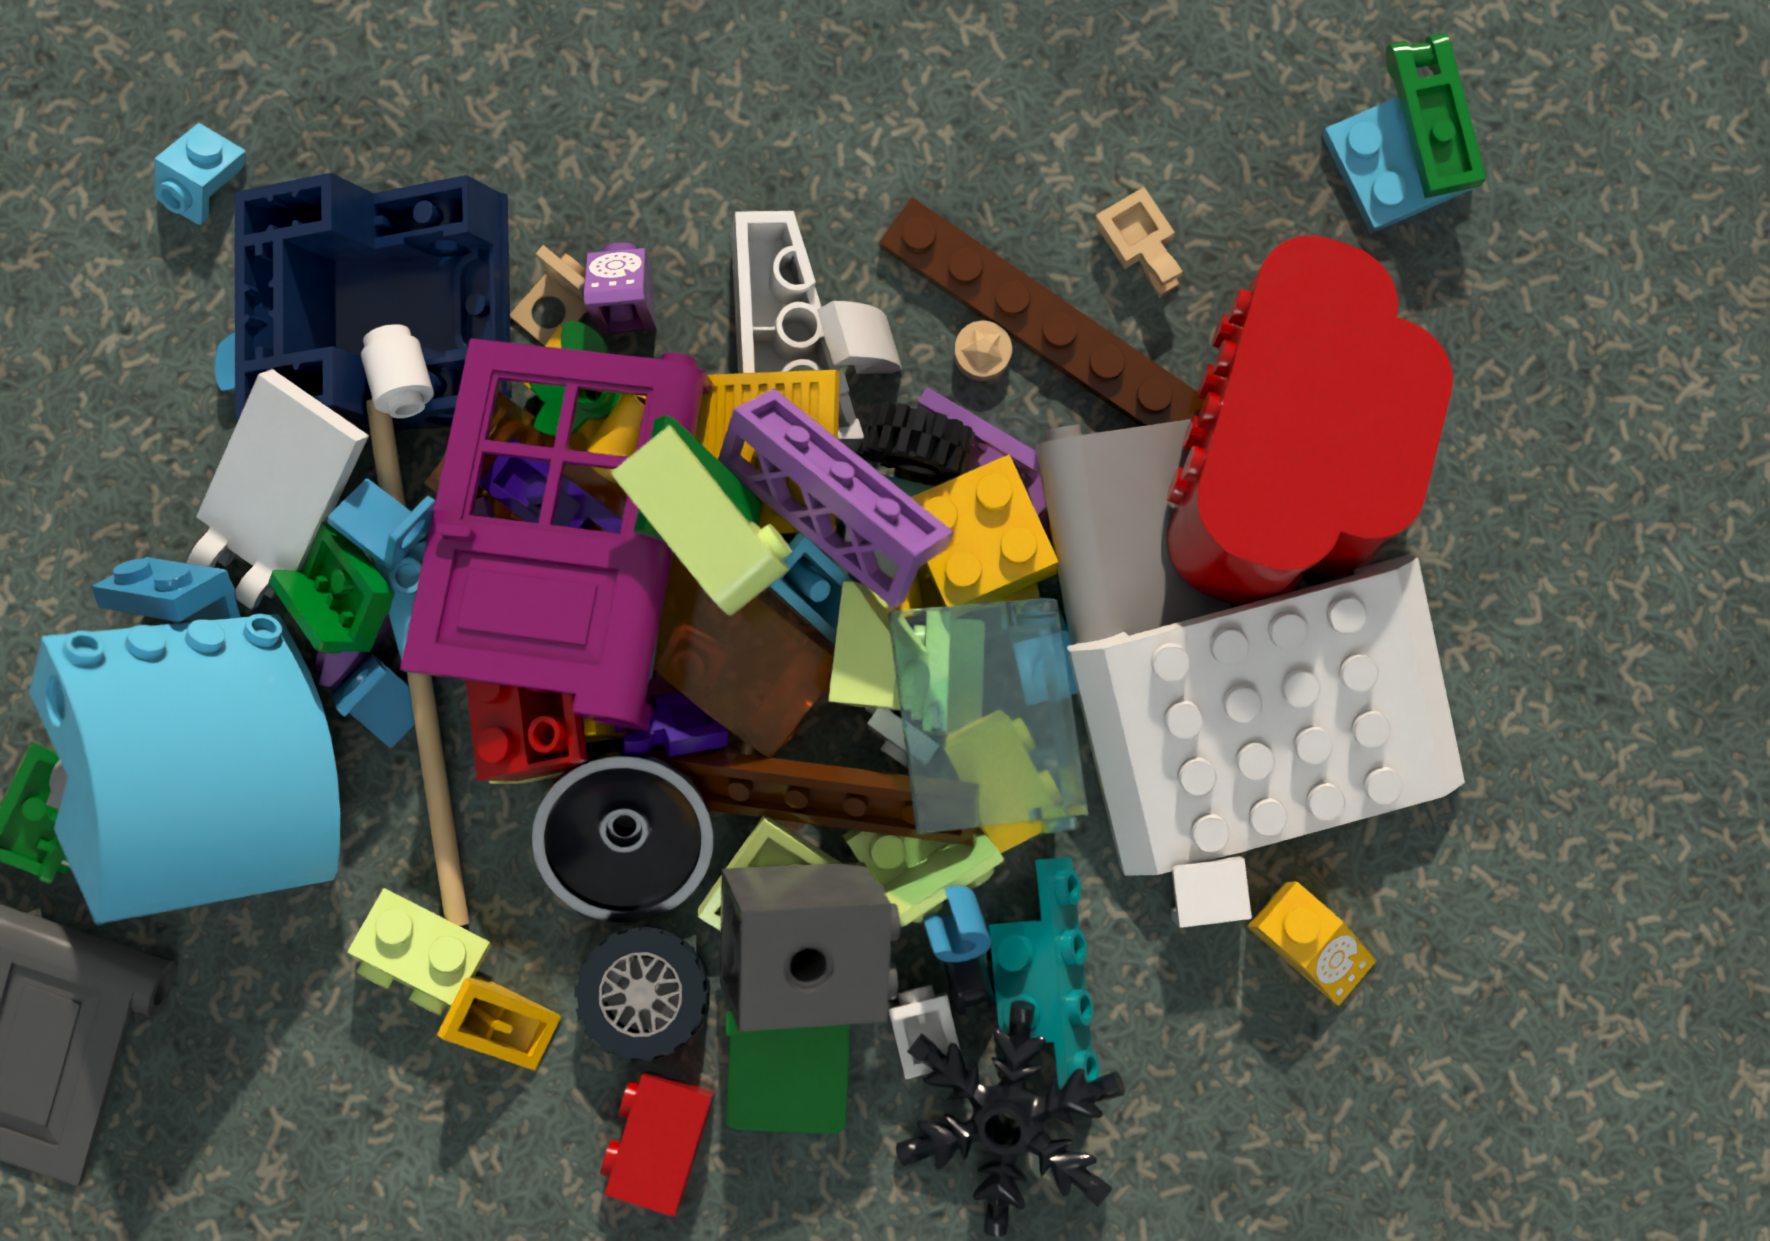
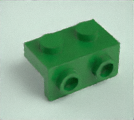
M321 523L302 571L273 570L268 581L313 647L318 651L330 654L370 652L382 622L390 611L392 599L395 595L363 550L328 523Z
M30 741L0 803V862L35 874L39 881L51 885L57 871L67 874L71 868L54 830L59 809L46 805L51 793L49 784L51 773L60 759L55 750Z

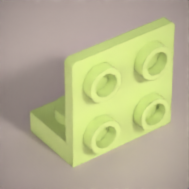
M942 771L931 777L933 779L948 780ZM979 827L974 846L850 830L843 835L859 862H864L875 880L883 884L885 895L889 901L897 905L901 927L910 922H923V917L937 913L942 908L943 901L947 899L945 888L951 886L975 888L987 881L994 873V867L1004 860L997 847Z

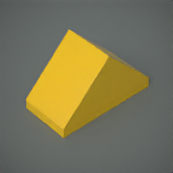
M482 976L464 979L437 1035L443 1040L535 1071L562 1016Z

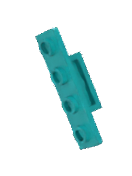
M1070 857L1035 860L1041 920L989 925L999 1029L1007 1034L1009 1033L1011 1002L1027 1001L1034 1004L1035 1012L1030 1038L1042 1036L1046 1039V1043L1054 1042L1057 1079L1060 1090L1070 1075L1078 1068L1085 1070V1083L1100 1076L1099 1060L1096 1053L1092 1051L1090 1023L1092 1022L1094 1011L1093 1001L1090 993L1086 990L1083 965L1087 957V942L1079 927L1077 903L1081 896V884L1078 874L1073 869V861Z

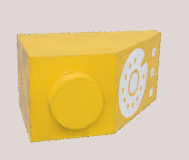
M1284 882L1247 925L1254 934L1337 1006L1344 1001L1376 963L1375 958L1347 925L1298 882Z

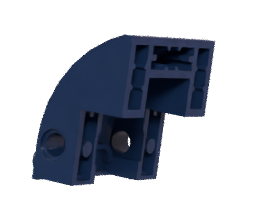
M333 173L235 192V420H239L258 374L273 369L360 430L370 431L366 401L371 400L372 395L361 359V351L364 348L363 338L367 333L378 327L396 324L408 327L411 336L419 340L434 395L419 414L407 418L392 417L394 430L451 427L470 338L511 343L508 195L503 192L500 193L468 175L372 193ZM500 381L492 421L512 418L511 381Z

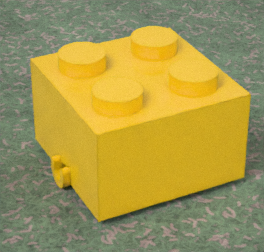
M1010 454L911 497L953 531L947 549L919 567L925 580L931 578L945 612H950L949 621L1057 574L1059 561Z

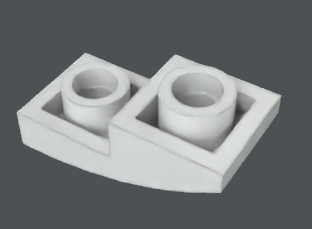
M832 301L817 309L824 331L825 343L829 349L833 365H854L857 374L894 373L902 370L887 316L883 311L867 304L849 301Z

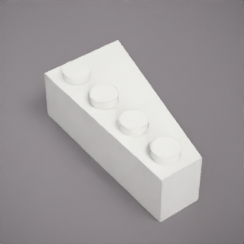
M794 211L735 212L731 241L738 373L810 370L840 371L838 440L853 452H857L863 442L864 435L859 419H856L848 394L850 390L843 368H840V365H833L829 349L825 343L824 331L817 309L821 308V304L815 288L816 281Z

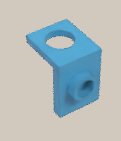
M365 479L328 516V524L391 572L429 532L436 501L427 496L411 512L371 480Z
M373 653L331 695L338 712L344 717L350 713L389 748H392L415 724L409 684Z

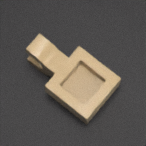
M1145 187L1095 216L1094 224L1124 269L1140 261L1148 281L1159 298L1179 287V282L1176 278L1182 276L1183 271L1164 247L1173 241L1175 232Z

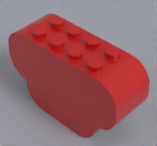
M1307 235L1289 239L1270 252L1246 290L1238 289L1231 304L1229 314L1223 313L1218 322L1211 346L1218 348L1219 351L1214 365H1207L1197 391V397L1204 399V403L1199 416H1192L1182 443V449L1190 452L1184 469L1177 468L1167 494V501L1175 503L1167 534V544L1171 560L1178 573L1189 585L1208 596L1241 606L1289 593L1301 580L1305 570L1318 575L1332 577L1354 573L1353 569L1368 565L1381 551L1385 541L1404 531L1416 519L1423 507L1452 393V368L1446 352L1429 332L1412 322L1397 317L1398 296L1394 282L1381 263L1365 251L1322 236Z

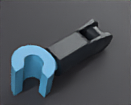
M951 886L945 888L952 915L942 916L938 913H932L923 917L934 954L938 959L943 960L952 999L960 1016L966 1014V1007L987 1001L988 1006L996 1004L984 953L991 946V938L974 892L966 886Z

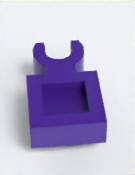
M711 686L654 696L648 731L614 726L616 732L627 730L638 732L624 735L622 749L624 754L645 755L654 745L664 744L668 757L725 747L728 736L726 724Z

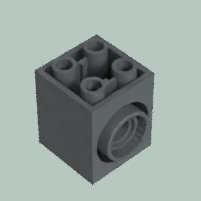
M864 862L722 869L720 985L739 1031L888 1022V999H895L898 991L896 966L893 961H890V941H897L899 938L900 917L897 905L889 901L885 895L883 884L875 880Z

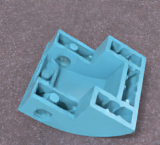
M255 614L250 617L220 620L200 619L188 623L157 626L138 625L125 629L93 632L75 631L70 634L41 636V646L29 693L68 777L54 830L96 924L335 879L338 871L340 851V801L332 740L324 709L311 673L279 614Z

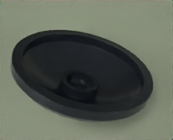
M606 753L588 758L578 766L570 767L550 785L536 811L532 830V848L534 859L542 878L553 893L568 906L582 914L604 921L635 922L654 918L672 910L687 899L698 887L706 874L712 857L713 824L709 808L698 788L685 774L674 766L644 754ZM621 815H628L635 820V824L629 828H623L615 822V819Z

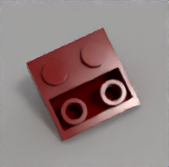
M465 680L477 780L523 781L563 773L570 767L578 766L587 760L582 718L572 712L575 695Z

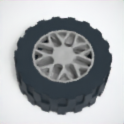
M655 927L631 928L616 932L608 936L601 944L596 945L589 953L590 956L587 961L582 963L578 972L580 978L578 985H575L574 997H577L578 1008H576L578 1020L582 1019L586 1027L584 1032L590 1040H596L601 1045L599 1048L607 1054L613 1053L620 1056L619 1059L626 1061L642 1060V1062L666 1057L688 1043L703 1024V1019L709 1008V990H711L710 981L705 971L706 967L702 959L693 950L694 948L687 941L676 936V934Z

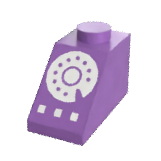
M613 243L604 246L602 252L587 254L584 304L601 335L657 330L652 266L646 248L637 249L631 243Z

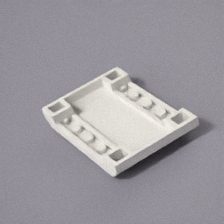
M1409 554L1353 569L1355 574L1353 576L1130 636L1122 632L1106 639L1078 643L1066 647L1118 861L1125 876L1160 875L1171 872L1174 866L1207 862L1445 797L1465 783L1418 557Z

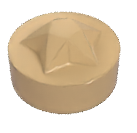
M976 321L964 327L957 336L954 348V358L959 370L968 378L976 381H989L999 377L1007 369L1012 354V343L1009 335L1001 326L990 321Z

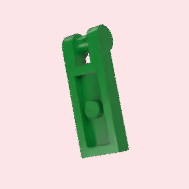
M1440 33L1427 36L1424 43L1411 46L1407 41L1388 44L1385 52L1386 66L1390 77L1395 82L1424 198L1481 187L1487 177L1448 35ZM1428 66L1433 71V76L1419 78L1416 68Z

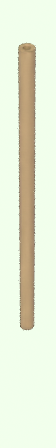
M373 399L367 400L366 408L378 486L406 507L393 419L389 413L378 411L374 406ZM407 672L444 919L462 926L469 924L432 675Z

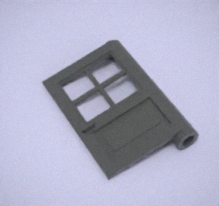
M0 904L1 1161L75 1186H79L82 1183L131 1012L133 1010L135 1013L152 1018L161 1011L167 1001L177 973L175 960L160 955H151Z

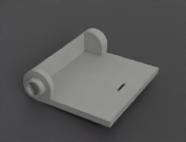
M1191 419L1082 435L1080 424L1046 430L1047 442L1035 445L1053 548L1059 561L1057 571L1071 645L1106 639L1122 632L1130 636L1232 608L1231 603L1208 596L1189 585L1176 570L1168 550V527L1175 503L1167 501V494L1177 468L1184 469L1190 452L1182 449V443Z

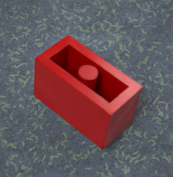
M651 1071L642 1074L639 1083L629 1081L618 1116L628 1119L621 1142L610 1141L600 1170L601 1176L609 1178L604 1195L674 1217L681 1207L716 1092Z

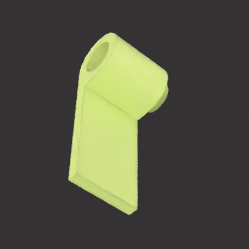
M671 425L610 472L707 594L728 615L732 616L790 570L785 558L792 551L783 537L770 524L761 529L754 522L748 523Z

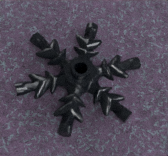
M1027 1001L1011 1002L1008 1034L999 1028H994L992 1031L994 1040L1004 1059L991 1057L993 1064L1003 1074L1001 1081L995 1086H986L980 1083L977 1062L967 1071L961 1051L955 1043L949 1044L947 1055H945L929 1038L921 1033L907 1051L916 1060L933 1070V1072L923 1076L924 1083L931 1086L952 1088L953 1090L948 1095L947 1100L968 1099L972 1104L973 1114L969 1120L963 1122L955 1116L945 1113L949 1126L926 1120L918 1121L917 1125L925 1136L897 1143L896 1152L898 1159L903 1166H907L935 1155V1167L940 1170L949 1163L958 1148L965 1160L968 1157L972 1142L983 1143L987 1149L992 1151L993 1160L980 1166L977 1170L978 1172L990 1175L976 1188L973 1198L974 1200L988 1199L983 1231L993 1237H1002L1007 1234L1009 1204L1020 1210L1025 1209L1024 1198L1014 1179L1027 1181L1024 1173L1015 1164L1017 1157L1022 1153L1029 1152L1038 1156L1041 1177L1051 1167L1056 1185L1063 1196L1069 1195L1071 1185L1073 1184L1088 1200L1098 1207L1112 1190L1108 1183L1086 1169V1167L1097 1162L1095 1156L1088 1153L1065 1150L1070 1145L1072 1139L1050 1140L1046 1134L1045 1125L1053 1116L1067 1124L1074 1125L1070 1112L1090 1118H1101L1103 1113L1094 1103L1125 1095L1122 1078L1115 1071L1085 1083V1070L1078 1068L1070 1075L1061 1090L1054 1077L1050 1082L1046 1096L1033 1095L1032 1091L1027 1089L1025 1079L1038 1072L1041 1066L1028 1063L1042 1050L1046 1039L1042 1036L1030 1038L1035 1005ZM1006 1115L1011 1116V1117L1014 1118L1015 1120H1012V1119L1008 1118Z

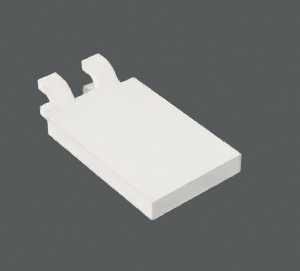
M273 369L258 374L196 516L210 528L195 545L186 563L214 568L215 564L219 562L225 567L230 564L235 554L253 565V567L245 574L237 586L236 599L252 610L259 606L264 594L270 599L274 598L277 594L268 582L272 571L303 570L321 523H328V516L334 511L369 435Z

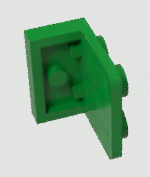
M728 1009L726 1021V1035L730 1036L726 1109L728 1125L735 1130L823 1134H837L843 1131L847 1120L851 1024L739 1031L731 1009Z

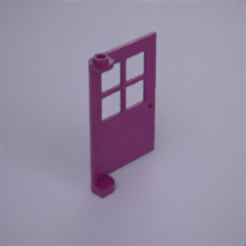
M470 338L402 657L401 670L575 695L572 712L583 719L610 726L648 731L653 707L645 702L673 550L665 541L634 533L638 507L628 495L620 534L554 526L553 523L565 463L615 469L629 458L627 456L568 450L580 389L646 396L636 448L637 452L651 440L654 419L664 415L675 418L695 437L702 394L711 395L713 383L708 375L697 367L696 359L679 353H664L661 359ZM501 380L566 387L554 448L488 440ZM485 454L551 462L538 523L473 515Z

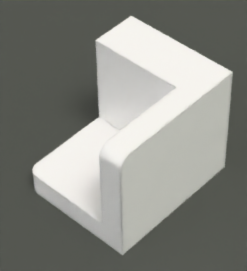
M1238 854L1218 858L1210 862L1178 865L1172 868L1176 907L1170 908L1172 921L1180 928L1252 919L1245 859Z

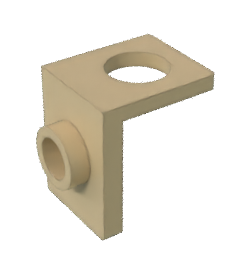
M542 245L535 254L546 274L510 313V317L545 346L558 326L546 329L534 322L532 312L539 300L545 297H554L564 304L566 314L560 326H563L566 321L579 322L588 310L584 304L586 270L569 255L564 254L560 259Z

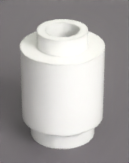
M396 324L378 327L367 333L363 338L364 348L361 351V359L375 408L380 412L389 413L393 418H407L422 412L425 404L432 399L434 391L419 340L411 336L408 327Z

